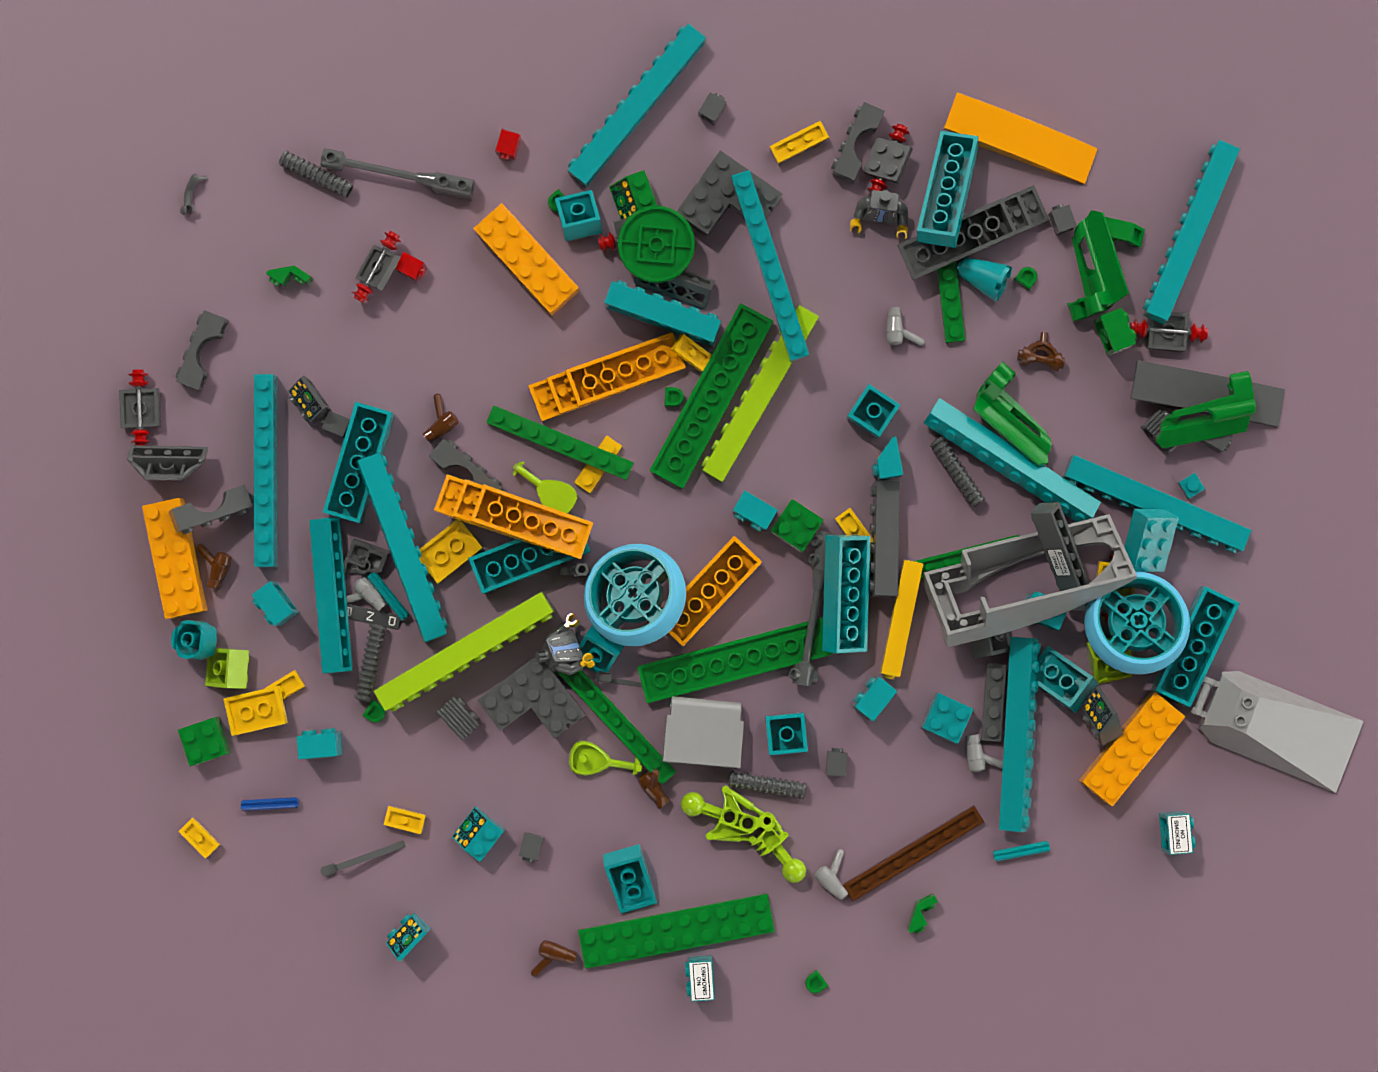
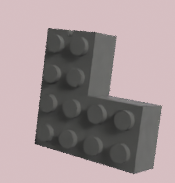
M720 150L677 212L688 221L693 229L706 238L711 234L728 208H731L743 217L731 176L748 169ZM751 172L762 210L767 220L770 213L773 212L782 199L783 194Z
M535 657L477 700L500 731L532 708L554 739L570 728L567 725L568 723L572 726L586 716L556 673L549 669L547 662L537 663Z

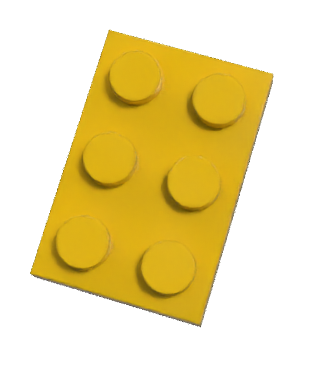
M456 519L420 548L422 556L419 559L421 564H425L429 574L439 584L468 561V558L483 549V547L461 520Z
M280 685L223 698L232 736L288 723Z

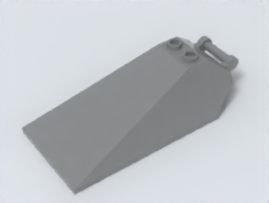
M1240 671L1222 672L1219 681L1204 677L1203 688L1191 713L1204 718L1200 729L1211 743L1336 793L1364 721ZM1211 686L1216 687L1214 694L1212 696L1208 709L1205 712L1202 709L1208 697Z

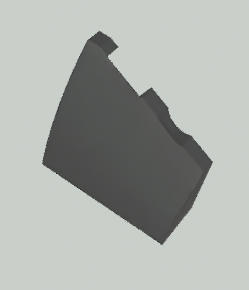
M353 538L344 561V575L382 572L390 551Z

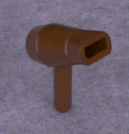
M438 393L434 395L437 420L423 433L430 443L451 431L459 423L457 416L453 412L448 411L444 414L441 395Z
M198 544L197 550L212 566L207 587L219 590L230 568L232 557L224 552H218L214 557L203 544Z
M654 769L652 773L647 772L638 779V783L643 791L655 802L657 808L661 809L670 799L664 794L658 782L659 771Z
M544 940L539 946V955L545 958L531 971V975L536 977L553 960L574 964L577 952L555 942Z

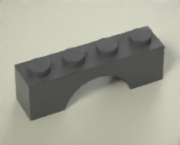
M866 102L863 103L862 107H857L854 117L857 119L854 124L850 123L846 132L849 137L847 141H842L839 151L842 153L839 159L835 158L831 169H834L833 176L852 184L854 183L862 165V162L855 154L854 143L861 135L877 131L884 115V110Z
M205 310L203 314L198 316V327L196 332L193 331L191 334V345L189 350L186 349L184 352V363L177 370L176 382L202 392L208 373L203 369L200 362L201 350L209 341L223 338L229 320Z
M443 439L429 455L430 458L445 470L453 466L464 467L471 472L475 483L484 484L503 491L500 487L502 483L494 476L490 479L486 475L488 471L480 464L476 467L471 462L473 458L465 451L461 454L457 450L459 446L451 439L448 442Z
M242 485L225 491L222 503L216 511L202 512L191 503L171 509L169 514L176 533L182 532L184 535L193 532L194 527L201 526V528L211 526L214 520L219 519V522L230 519L232 514L237 513L238 516L246 514L253 505L246 486Z

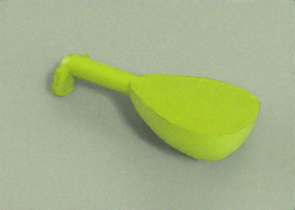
M524 461L518 464L515 463L512 467L514 469L513 475L515 476L519 473L535 485L538 496L544 506L567 514L571 511L577 500V493L572 486L562 481L540 480L522 467L525 463Z
M588 741L576 742L569 754L570 770L578 775L596 774L608 767L633 770V775L642 770V765H640L638 758H635V763L611 759L603 749Z

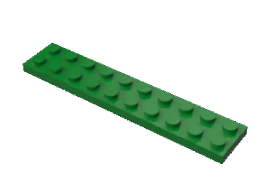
M742 303L739 304L650 468V472L684 489L771 328L773 320Z
M823 617L818 618L816 621L810 660L833 655L831 652L822 651ZM809 621L637 666L646 703L801 662Z
M767 893L578 929L585 969L775 932Z

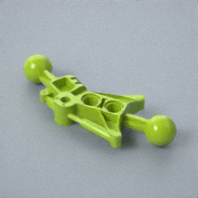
M728 786L721 788L724 796L723 808L706 803L704 798L697 792H689L683 796L680 805L686 815L694 817L702 813L718 819L714 829L706 833L705 838L707 840L749 841L752 843L751 846L757 844L758 847L755 851H762L760 857L771 851L783 865L782 875L788 882L798 883L804 879L806 866L801 860L792 859L781 845L788 837V833L781 829L782 826L772 813L761 811L752 802ZM737 802L748 810L752 809L759 816L755 817L741 812ZM731 811L734 814V820L728 823L724 820V814ZM765 817H768L770 820L768 824H764ZM745 818L752 820V826L749 829H745L742 825V821ZM759 827L763 829L757 838L754 836H741L751 834Z

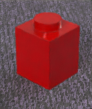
M501 129L495 149L500 159L506 161L510 159L515 160L521 141L520 134Z
M406 252L402 253L395 268L397 272L416 282L419 278H423L427 270L424 262Z

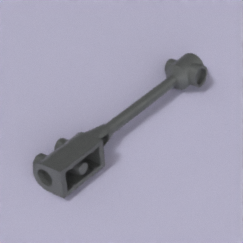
M328 148L323 149L321 156V167L341 171L344 166L409 179L433 189L434 193L472 201L476 183L473 179L441 172L413 173L347 159L344 152Z
M818 531L817 535H814L812 538V545L815 546L814 554L809 556L808 560L813 570L814 592L802 661L795 664V668H792L789 672L790 678L793 679L792 683L805 686L816 684L819 678L818 671L809 662L821 591L824 588L825 535H838Z

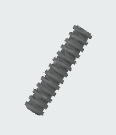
M287 150L281 155L279 160L281 167L285 166V169L290 168L291 172L295 171L301 177L306 176L307 180L311 179L313 183L316 181L317 185L322 184L323 188L332 189L333 193L338 192V195H343L344 198L351 194L353 189L352 182L348 183L346 179L342 180V177L337 178L336 174L332 175L330 171L327 173L326 169L321 170L320 166L316 167L314 163L311 165L310 161L305 162L304 158L295 157V154H289Z
M941 436L932 442L930 447H933V452H936V456L941 458L940 462H943V466L947 467L946 471L951 473L950 477H953V481L957 482L956 486L961 488L960 492H963V496L967 497L966 501L971 503V507H974L984 501L985 496H982V492L978 491L979 487L974 485L975 481H972V477L967 475L968 471L965 472V467L961 466L962 462L957 460L958 456L955 457V452L951 451L952 447L948 446V441L945 442V437Z
M370 624L369 626L371 627V630H368L370 635L367 636L369 640L366 642L367 648L364 649L366 654H363L365 659L362 660V671L359 673L361 677L358 678L360 682L357 683L359 687L356 689L357 695L354 697L361 701L369 702L372 700L370 696L373 695L371 691L374 689V677H377L375 672L378 669L376 667L379 666L378 660L381 658L379 657V654L382 653L380 648H383L381 644L384 642V630L387 628L377 624Z
M734 770L730 772L728 783L729 787L735 786V788L741 787V789L747 788V790L753 789V791L759 790V792L783 794L782 796H794L796 799L800 797L802 800L805 798L807 786L805 782L803 784H800L799 781L794 783L793 780L788 782V779L782 781V778L776 780V777L770 779V776L764 778V775L758 777V774L753 776L752 773L747 775L746 772L741 774L740 771L735 773Z

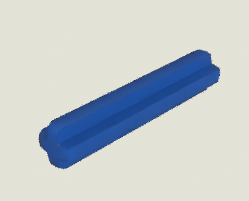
M297 797L241 801V810L297 808L299 801Z

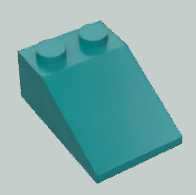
M1047 646L1037 660L1039 662V672L1036 674L1038 687L1076 714L1098 685L1096 679L1049 646Z
M640 844L603 854L604 869L620 914L657 903Z

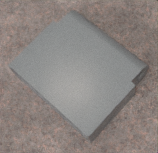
M672 696L670 715L665 717L662 762L739 769L741 765L744 721H740L741 703Z

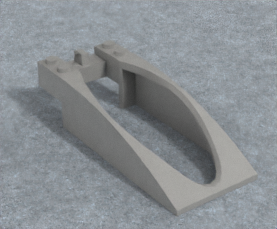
M1110 514L1068 524L1076 548L1105 545L1114 551L1110 564L1088 585L989 609L985 597H980L979 610L960 614L953 596L954 594L966 592L986 578L1018 562L1045 554L1041 540L1038 537V532L962 550L960 564L924 572L923 586L936 612L947 648L1041 622L1091 602L1137 579V574Z

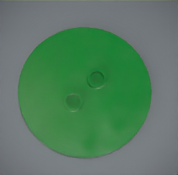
M648 206L634 212L624 222L618 238L619 255L626 269L638 279L650 283L668 282L681 275L689 266L695 249L694 234L688 221L679 212L665 206Z

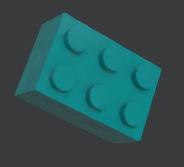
M1134 509L1124 547L1135 572L1165 571L1178 517L1165 509Z

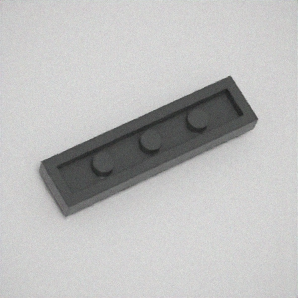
M986 663L981 740L1001 742L1006 665Z

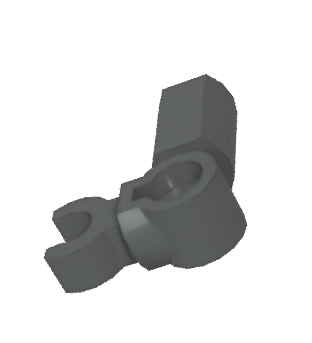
M586 563L576 564L573 567H560V575H574V577L588 576L591 571L590 564Z

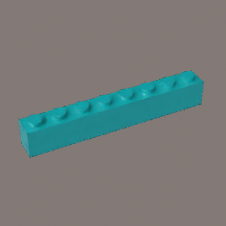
M340 518L309 520L322 674L353 671Z

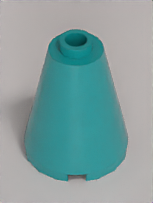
M966 257L964 260H960L957 270H959L958 274L996 302L1007 287V277H1011L1013 267Z

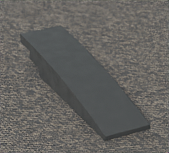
M1033 185L963 215L956 248L918 242L917 236L897 246L910 276L914 280L1049 221V218Z
M1136 361L1130 399L1179 410L1229 396V389L1227 387L1229 377ZM1252 382L1256 410L1254 415L1251 416L1250 422L1278 427L1285 389ZM1208 411L1199 412V413H1201V414H1206V415H1210V414H1211V413L1208 412Z

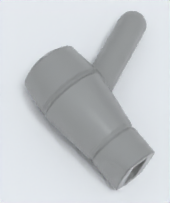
M900 307L888 309L887 343L899 345L903 343L904 337L919 346H923L925 343L924 339L903 329Z
M365 577L355 582L353 588L357 593L346 596L347 604L364 599L378 612L387 604L374 585Z
M979 734L967 736V761L971 772L985 770V763L1003 769L1002 760L983 753Z
M842 849L836 851L830 869L827 866H822L814 875L820 885L839 900H842L848 894L836 877L844 855Z

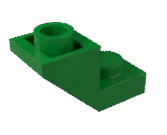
M1105 217L1112 241H1124L1135 248L1141 247L1145 232L1144 228L1132 222Z
M295 265L272 269L266 272L270 277L269 281L277 287L279 284L285 287L293 275V279L300 284L305 282L309 285L313 280L310 275Z
M933 893L915 901L907 925L910 933H920L925 930L924 926L928 925L921 910L929 911L935 907L934 904L938 901Z

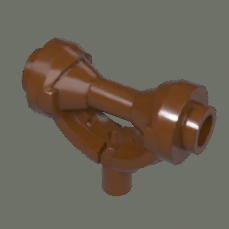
M1041 332L1040 341H1036L1028 347L1024 346L1022 350L1019 349L1017 361H1020L1022 366H1027L1034 362L1043 363L1049 366L1052 371L1058 372L1059 369H1063L1065 358L1062 357V353L1057 352L1051 343L1047 342L1048 333ZM1043 351L1048 356L1037 355L1035 352Z

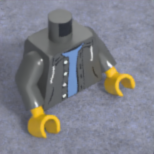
M873 190L868 196L857 202L854 212L855 218L850 221V231H852L854 226H858L857 231L858 233L861 232L860 219L895 225L900 224L897 228L896 237L899 238V233L903 232L905 233V239L907 238L908 207L899 200V194L890 193L887 190Z
M573 613L566 617V623L563 622L545 638L542 651L535 653L537 663L547 662L551 671H558L567 675L583 670L584 666L592 668L595 665L593 660L589 661L594 658L593 655L586 653L583 656L573 629L569 630V627H577L579 625L578 619L571 623V620L575 618Z

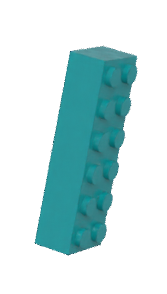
M940 131L917 228L918 242L956 248L979 149L978 136Z
M620 280L611 282L604 302L606 309L678 335L685 334L692 340L712 347L721 326V320L715 314H702L700 309L692 306L689 309L685 308L681 302L676 300L666 301L664 296L653 293V296L649 295L645 289L640 287L630 288L627 283Z
M355 402L323 513L363 524L370 497L356 460L379 452L381 456L384 454L395 417L393 412Z
M516 539L468 559L482 594H487L576 558ZM586 543L582 556L591 553L588 543Z
M825 535L822 651L831 653L867 652L870 536Z
M1200 586L1188 611L1190 632L1187 643L1179 657L1159 671L1151 690L1185 707H1191L1240 603L1211 588Z

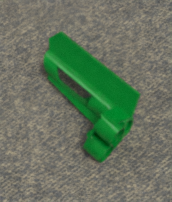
M1091 210L1088 216L1077 225L1072 237L1085 297L1079 298L1075 302L1067 303L1073 322L1103 313L1129 294L1104 212ZM1084 237L1095 267L1093 270L1087 267L1080 245Z
M1002 361L979 388L973 411L1037 466L1046 465L1048 463V453L1051 450V439L1047 432L1004 390L1016 374L1015 371ZM1015 416H1019L1039 434V437Z
M1249 371L1230 374L1229 383H1227L1229 396L1172 411L1171 414L1163 419L1160 425L1161 433L1156 438L1157 443L1164 449L1247 432L1250 418L1256 410L1252 379ZM1204 411L1211 413L1210 415L1177 421L1180 416Z

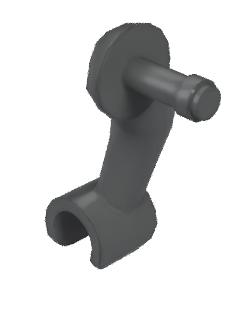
M197 174L191 176L184 193V206L180 208L182 215L187 213L186 208L189 210V214L194 213L195 208L191 204L192 194L198 181H206V176L198 177Z

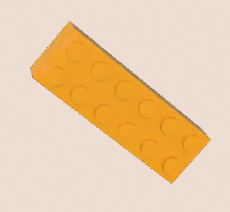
M502 203L473 228L475 233L551 316L580 291L579 287Z
M183 498L142 506L165 619L208 611L192 532L184 535L182 532L176 533L169 514L171 509L186 504Z
M733 536L686 586V601L683 612L676 625L668 633L684 646L755 571L762 561L739 539Z
M1151 691L1121 727L1123 735L1108 743L1079 781L1105 803L1113 806L1185 716L1159 694Z

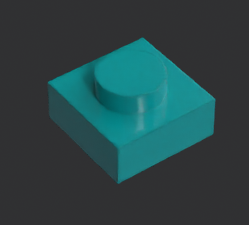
M1196 473L1178 482L1187 499L1205 489Z

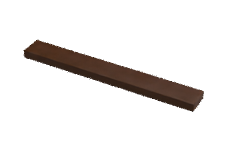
M975 805L842 885L848 892L851 900L855 901L984 823V820Z

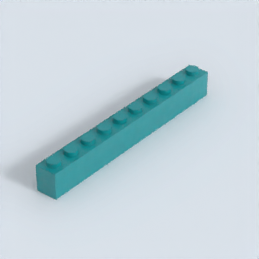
M689 23L686 27L682 26L676 33L677 38L665 46L664 54L662 56L658 55L655 58L650 71L646 70L642 74L640 83L637 86L633 85L627 99H622L616 106L617 111L605 119L604 127L601 130L598 128L595 131L590 144L586 143L580 150V156L577 159L573 158L569 163L568 173L584 187L587 188L706 43V37Z
M1218 140L1215 145H1211L1207 154L1210 155L1209 160L1203 163L1200 172H1203L1201 179L1197 178L1193 187L1196 191L1193 196L1190 195L1186 206H1188L1187 212H1183L1179 220L1181 226L1179 230H1175L1171 240L1174 243L1172 247H1168L1164 255L1167 258L1166 262L1160 265L1157 275L1160 276L1157 282L1154 281L1149 292H1152L1150 299L1147 298L1142 307L1145 310L1143 316L1163 325L1168 321L1240 148L1222 140Z
M747 170L732 175L731 181L789 360L792 362L807 357L809 352L751 172Z
M254 374V567H278L277 376L274 374Z
M941 398L938 399L923 422L932 430H935L980 461H983L1045 503L1059 502L1063 514L1075 522L1094 517L1101 503L1099 500L1046 466H1037L1015 446Z
M379 452L356 460L423 641L427 642L446 635L445 629H448L445 618L441 619L439 613L442 610L438 600H434L432 594L435 593L434 587L431 582L427 581L425 576L428 575L425 564L421 565L419 559L422 556L418 546H414L412 541L415 536L412 528H408L405 522L408 520L405 510L400 508L401 498L398 491L394 492L392 487L395 482L392 474H388L385 468L388 466L385 456H381Z
M1076 455L1071 456L1063 474V478L1075 486L1077 484L1082 485L1085 491L1093 494L1096 491L1102 494V498L1109 501L1115 499L1120 502L1119 505L1125 508L1165 509L1179 518L1177 530L1183 531L1185 529L1190 531V535L1201 539L1202 536L1207 538V542L1212 545L1218 546L1221 544L1226 546L1225 550L1236 554V552L1244 550L1252 531Z
M1010 637L999 830L1026 832L1030 826L1028 809L1031 807L1029 792L1033 784L1030 775L1034 766L1032 751L1035 748L1033 731L1036 729L1034 712L1037 710V701L1035 700V693L1038 691L1036 674L1039 672L1037 657L1041 649L1038 638Z

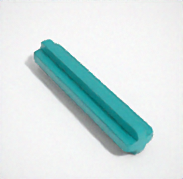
M371 573L368 576V580L374 585L400 620L406 619L409 616L408 611L379 575Z
M1048 841L996 850L993 851V857L995 861H1002L1049 852L1050 845Z

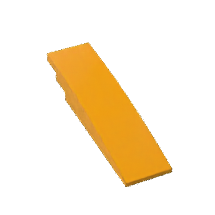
M958 92L944 126V130L949 132L978 136L979 147L1081 184H1085L1098 149L1049 127Z
M673 332L575 366L559 374L547 377L545 380L528 385L541 422L685 369L683 359L671 350L676 343Z
M448 474L434 508V511L578 559L582 557L593 526V522L484 484L480 485Z

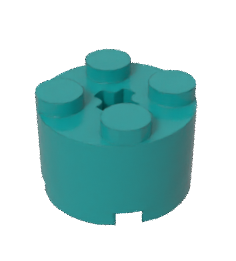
M182 621L172 632V648L183 659H206L215 653L217 630L214 626L204 621Z

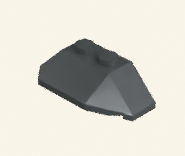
M131 445L127 460L144 480H184L205 463L208 447Z

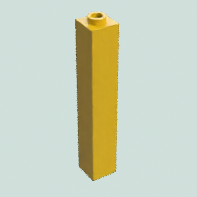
M904 559L902 561L898 581V596L894 600L880 673L884 674V678L895 680V676L900 677L923 563Z

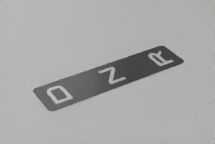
M347 604L348 619L382 625L392 629H398L400 618L398 615Z

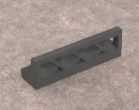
M685 270L675 279L668 281L669 286L662 287L659 283L646 282L635 277L634 283L705 309L715 281ZM676 287H684L687 292L684 294L679 293ZM701 293L705 295L704 301L696 299L694 294Z

